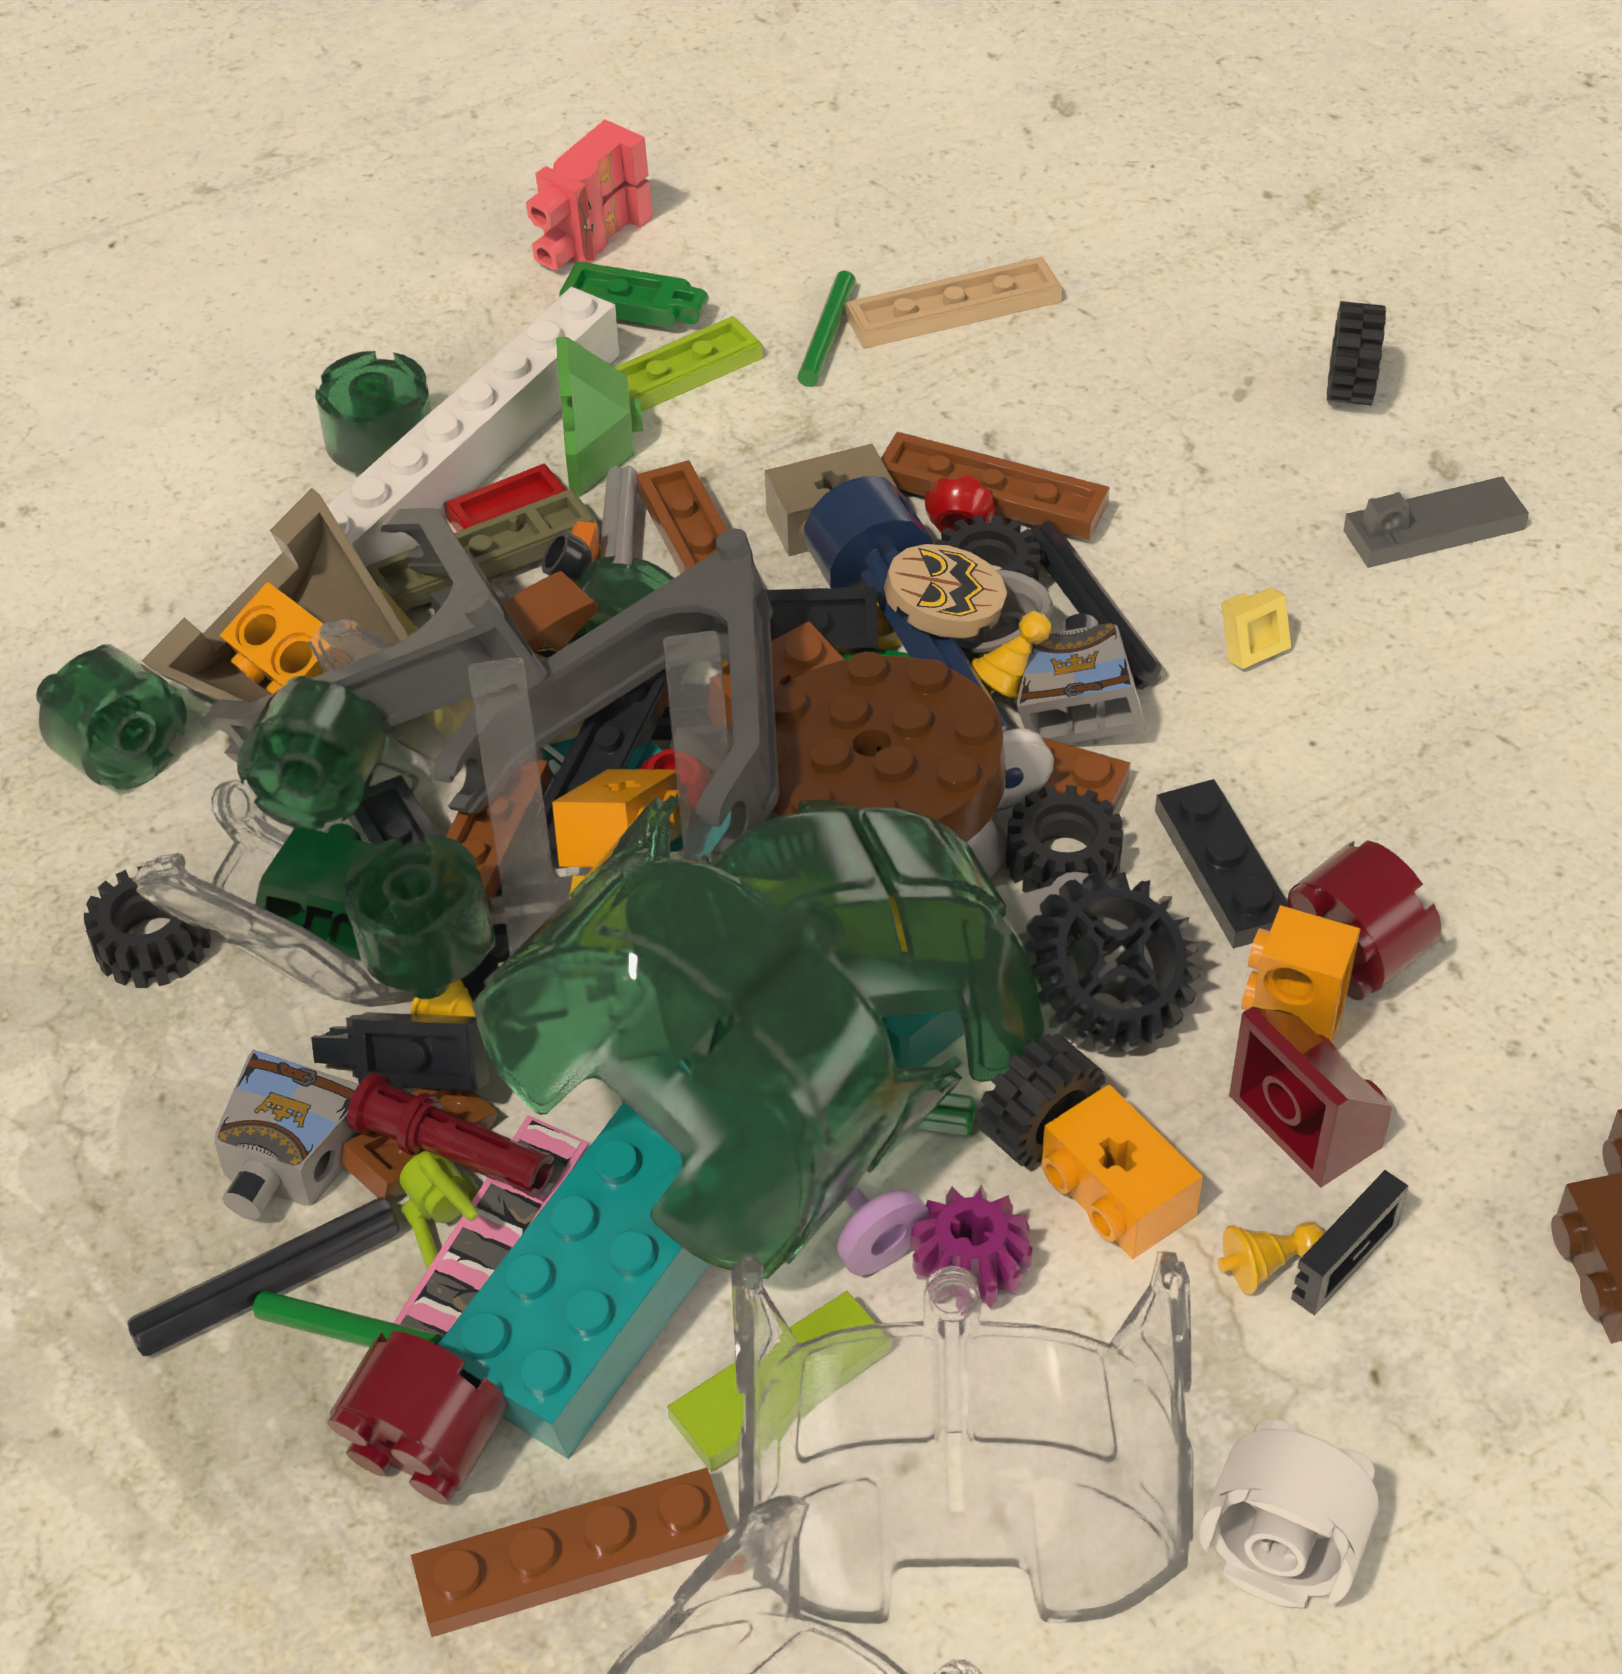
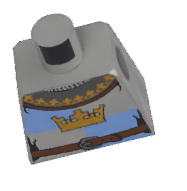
M1083 613L1074 614L1064 621L1062 632L1049 634L1048 639L1038 645L1032 643V652L1029 654L1017 699V708L1024 729H1030L1040 734L1043 738L1064 744L1146 730L1145 718L1117 625L1112 623L1099 625L1098 621L1091 615Z
M253 1049L245 1062L215 1133L214 1144L223 1173L232 1181L223 1195L225 1205L232 1212L243 1218L256 1220L260 1218L273 1195L304 1206L315 1203L345 1169L340 1164L343 1143L361 1135V1133L351 1129L347 1121L350 1100L359 1084Z

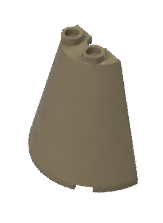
M311 488L270 530L282 553L204 633L184 617L142 662L154 673L214 700L253 702L271 695L266 690L271 681L265 677L257 685L230 662L237 652L219 636L267 581L337 633L361 658L394 646L409 636L323 498ZM400 724L329 751L348 759L359 757L367 764L372 763L385 752L391 742L390 734Z

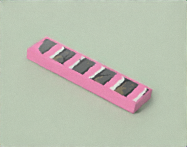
M528 1115L512 1140L527 1147L530 1146L539 1151L549 1153L554 1157L551 1163L554 1164V1170L548 1186L542 1194L533 1198L514 1189L512 1186L487 1177L471 1202L478 1210V1217L472 1221L467 1220L464 1216L461 1217L393 1323L440 1334L444 1337L589 1148V1142Z

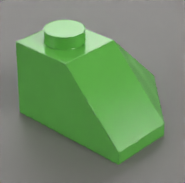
M558 337L556 338L557 363L569 489H573L577 496L581 497L607 477V472L611 467L615 465L621 466L634 455L632 432L643 431L640 398L629 399L628 379L625 374L570 338Z

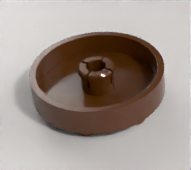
M861 652L850 659L813 669L796 677L781 688L774 690L780 796L760 830L772 844L781 847L784 853L787 844L792 846L795 859V846L799 842L803 846L804 861L808 864L806 844L810 841L814 846L815 865L819 868L816 843L818 840H821L824 843L825 861L829 870L827 841L830 838L835 843L836 861L839 868L840 856L846 855L845 873L878 874L910 869L939 859L967 843L982 830L997 810L1003 797L1006 783L1003 730L999 714L993 702L978 685L964 675L946 667L941 661L903 656H881L875 652Z

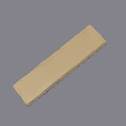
M1038 257L845 302L846 319L861 346L865 349L1062 302V286L1044 258Z

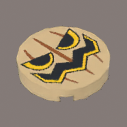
M924 544L905 549L893 558L884 585L888 604L895 612L897 607H899L903 612L907 613V622L920 631L948 638L975 636L979 634L981 627L988 625L989 629H991L998 623L1007 595L1003 578L988 562L971 552L949 545Z

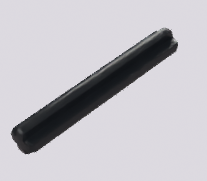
M1046 521L1040 526L1034 525L1030 531L1034 534V542H1039L1040 561L1078 613L1093 616L1099 625L1107 623L1117 625L1135 687L1143 690L1149 685H1156L1161 679L1160 671L1162 670V664L1058 526L1051 521Z
M378 1197L130 1317L127 1321L130 1336L141 1355L150 1356L254 1305L256 1297L262 1291L279 1293L397 1235L400 1231L398 1218L390 1203L384 1197Z

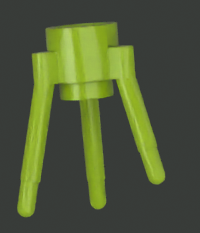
M423 1151L404 1166L400 1173L399 1183L409 1197V1200L401 1208V1212L413 1228L426 1270H428L438 1254L428 1221L433 1219L437 1223H447L456 1219L461 1214L467 1220H475L478 1217V1210L471 1202L480 1190V1187L468 1172H460L453 1161L437 1154L434 1155Z

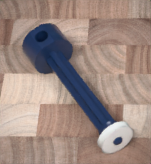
M863 476L845 481L825 493L809 513L804 525V542L830 588L876 587L877 603L911 658L941 661L946 667L973 681L987 694L993 702L1002 723L1005 752L1006 783L1003 797L996 811L1015 807L1018 802L1020 804L1023 803L1026 795L1033 791L1037 793L1047 783L1053 771L1054 756L1049 748L1046 747L1041 735L1030 729H1013L1009 727L955 638L939 637L918 630L907 622V613L903 612L899 607H897L895 612L887 602L884 585L893 558L907 548L933 543L932 538L906 497L887 478Z

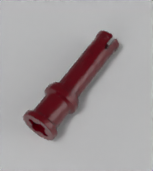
M370 1073L363 1078L351 1097L347 1114L349 1127L361 1134L374 1131L397 1142L398 1148L407 1154L416 1155L423 1151L434 1155L437 1154L462 1167L512 1186L514 1189L533 1198L543 1193L552 1177L554 1164L551 1163L554 1157L551 1154L530 1146L527 1147L504 1135L458 1118L446 1112L444 1105L440 1103L437 1097L429 1093H421L417 1096L392 1086L391 1079L381 1073Z

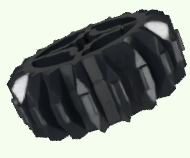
M1099 871L1090 873L1083 879L1082 884L1076 879L1069 880L1059 888V895L1049 894L1040 903L1039 910L1042 915H1035L1026 926V931L1034 939H1029L1021 946L1020 956L1035 964L1023 972L1022 982L1040 984L1042 989L1032 998L1031 1007H1044L1049 1003L1056 1012L1050 1017L1049 1028L1057 1029L1065 1022H1068L1072 1025L1070 1033L1071 1044L1082 1043L1091 1033L1096 1052H1106L1114 1045L1115 1041L1122 1052L1134 1050L1140 1045V1040L1146 1044H1153L1164 1036V1028L1172 1029L1183 1020L1184 1014L1181 1008H1186L1194 1002L1197 993L1188 984L1193 983L1200 977V972L1203 968L1188 961L1187 958L1198 951L1200 942L1182 938L1180 932L1188 926L1190 917H1177L1173 920L1166 911L1171 907L1173 896H1163L1155 902L1150 898V880L1140 881L1132 890H1130L1125 872L1115 873L1108 882L1105 881ZM1089 917L1110 918L1124 924L1128 928L1122 930L1113 929L1104 924L1100 919L1093 922ZM1120 946H1123V951L1115 959L1118 966L1109 970L1101 978H1098V973L1107 964L1104 957L1112 954ZM1145 946L1150 954L1153 969L1146 961L1144 955ZM1067 952L1077 964V980L1070 969ZM1099 993L1110 994L1122 1004L1128 1000L1135 1008L1112 1007L1096 1000L1093 996Z

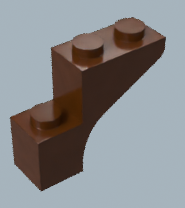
M1622 1109L1617 1110L1608 1140L1604 1142L1602 1148L1604 1165L1609 1175L1566 1184L1557 1214L1552 1217L1551 1221L1552 1236L1558 1252L1564 1258L1570 1257L1580 1278V1292L1583 1304L1592 1318H1599L1611 1344L1622 1341Z

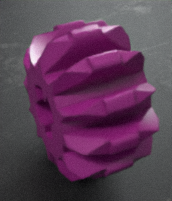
M981 1184L974 1192L973 1197L964 1198L951 1186L948 1194H946L945 1204L927 1200L926 1206L929 1209V1219L915 1222V1226L911 1230L910 1247L914 1250L912 1262L914 1273L917 1279L929 1280L928 1290L931 1292L933 1300L952 1292L955 1294V1303L960 1311H962L968 1304L969 1297H979L991 1309L997 1301L998 1291L1015 1295L1021 1285V1274L1026 1273L1027 1268L1031 1266L1033 1249L1029 1245L1030 1226L1026 1216L1013 1214V1204H1011L1009 1195L990 1202L987 1200V1193Z

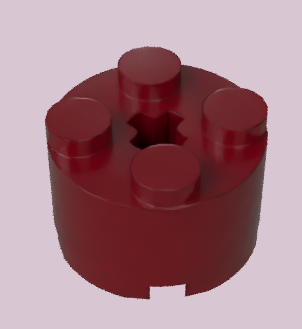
M1366 840L1359 847L1354 846L1355 841L1346 844L1290 889L1287 898L1288 908L1360 928L1347 996L1357 1001L1363 1000L1370 993L1379 991L1432 948L1441 936V920L1435 904L1433 903L1425 910L1415 894V891L1423 885L1418 876L1391 850L1369 840Z
M393 1330L388 1339L385 1338L383 1332L377 1334L332 1407L327 1424L337 1434L352 1442L346 1451V1455L357 1465L379 1476H384L389 1467L392 1466L411 1475L409 1484L421 1495L434 1502L446 1505L449 1504L454 1493L461 1490L507 1412L508 1403L501 1391L486 1377H484L478 1389L466 1381L459 1374L466 1362L453 1353L416 1335Z

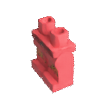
M604 119L555 161L553 169L544 166L535 174L538 193L526 202L528 218L535 226L542 228L544 233L543 236L532 244L533 257L536 262L554 271L558 270L568 261L592 263L595 260L594 255L603 251L607 246V240L628 223L640 228L653 218L649 180L645 179L649 175L645 137Z

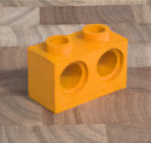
M268 581L219 635L237 652L230 662L257 685L265 677L269 679L271 683L267 686L266 690L270 694L361 659L337 633Z
M1280 905L1271 930L1259 928L1254 938L1248 967L1256 969L1258 972L1252 970L1249 976L1241 1009L1248 1010L1254 1006L1298 1016L1317 1035H1323L1333 1043L1344 1012L1360 928Z

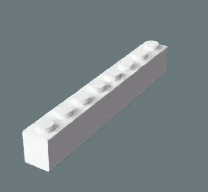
M570 287L327 504L365 567L411 550L417 544V541L406 533L381 532L382 525L396 510L436 508L439 509L445 518V502L476 490L562 410L556 338H570L609 365L620 356L615 304Z

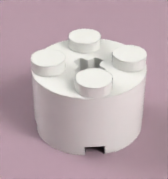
M1275 1418L1261 1420L1257 1423L1254 1432L1240 1438L1231 1448L1199 1526L1200 1543L1206 1554L1212 1544L1218 1554L1225 1560L1221 1570L1224 1576L1242 1590L1260 1599L1281 1606L1305 1608L1308 1597L1329 1595L1326 1605L1336 1603L1345 1597L1352 1585L1378 1512V1494L1372 1482L1375 1468L1372 1462L1358 1451L1338 1449L1319 1438L1297 1432L1293 1426L1283 1420Z

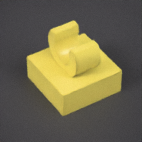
M1271 587L1252 596L1241 593L1221 602L1229 662L1244 669L1291 648L1285 594Z

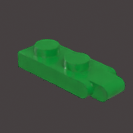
M580 261L575 262L559 292L560 297L570 287H574L615 304L616 319L668 328L673 327L676 322L696 324L709 300L706 291L701 288L691 287V284L683 278Z

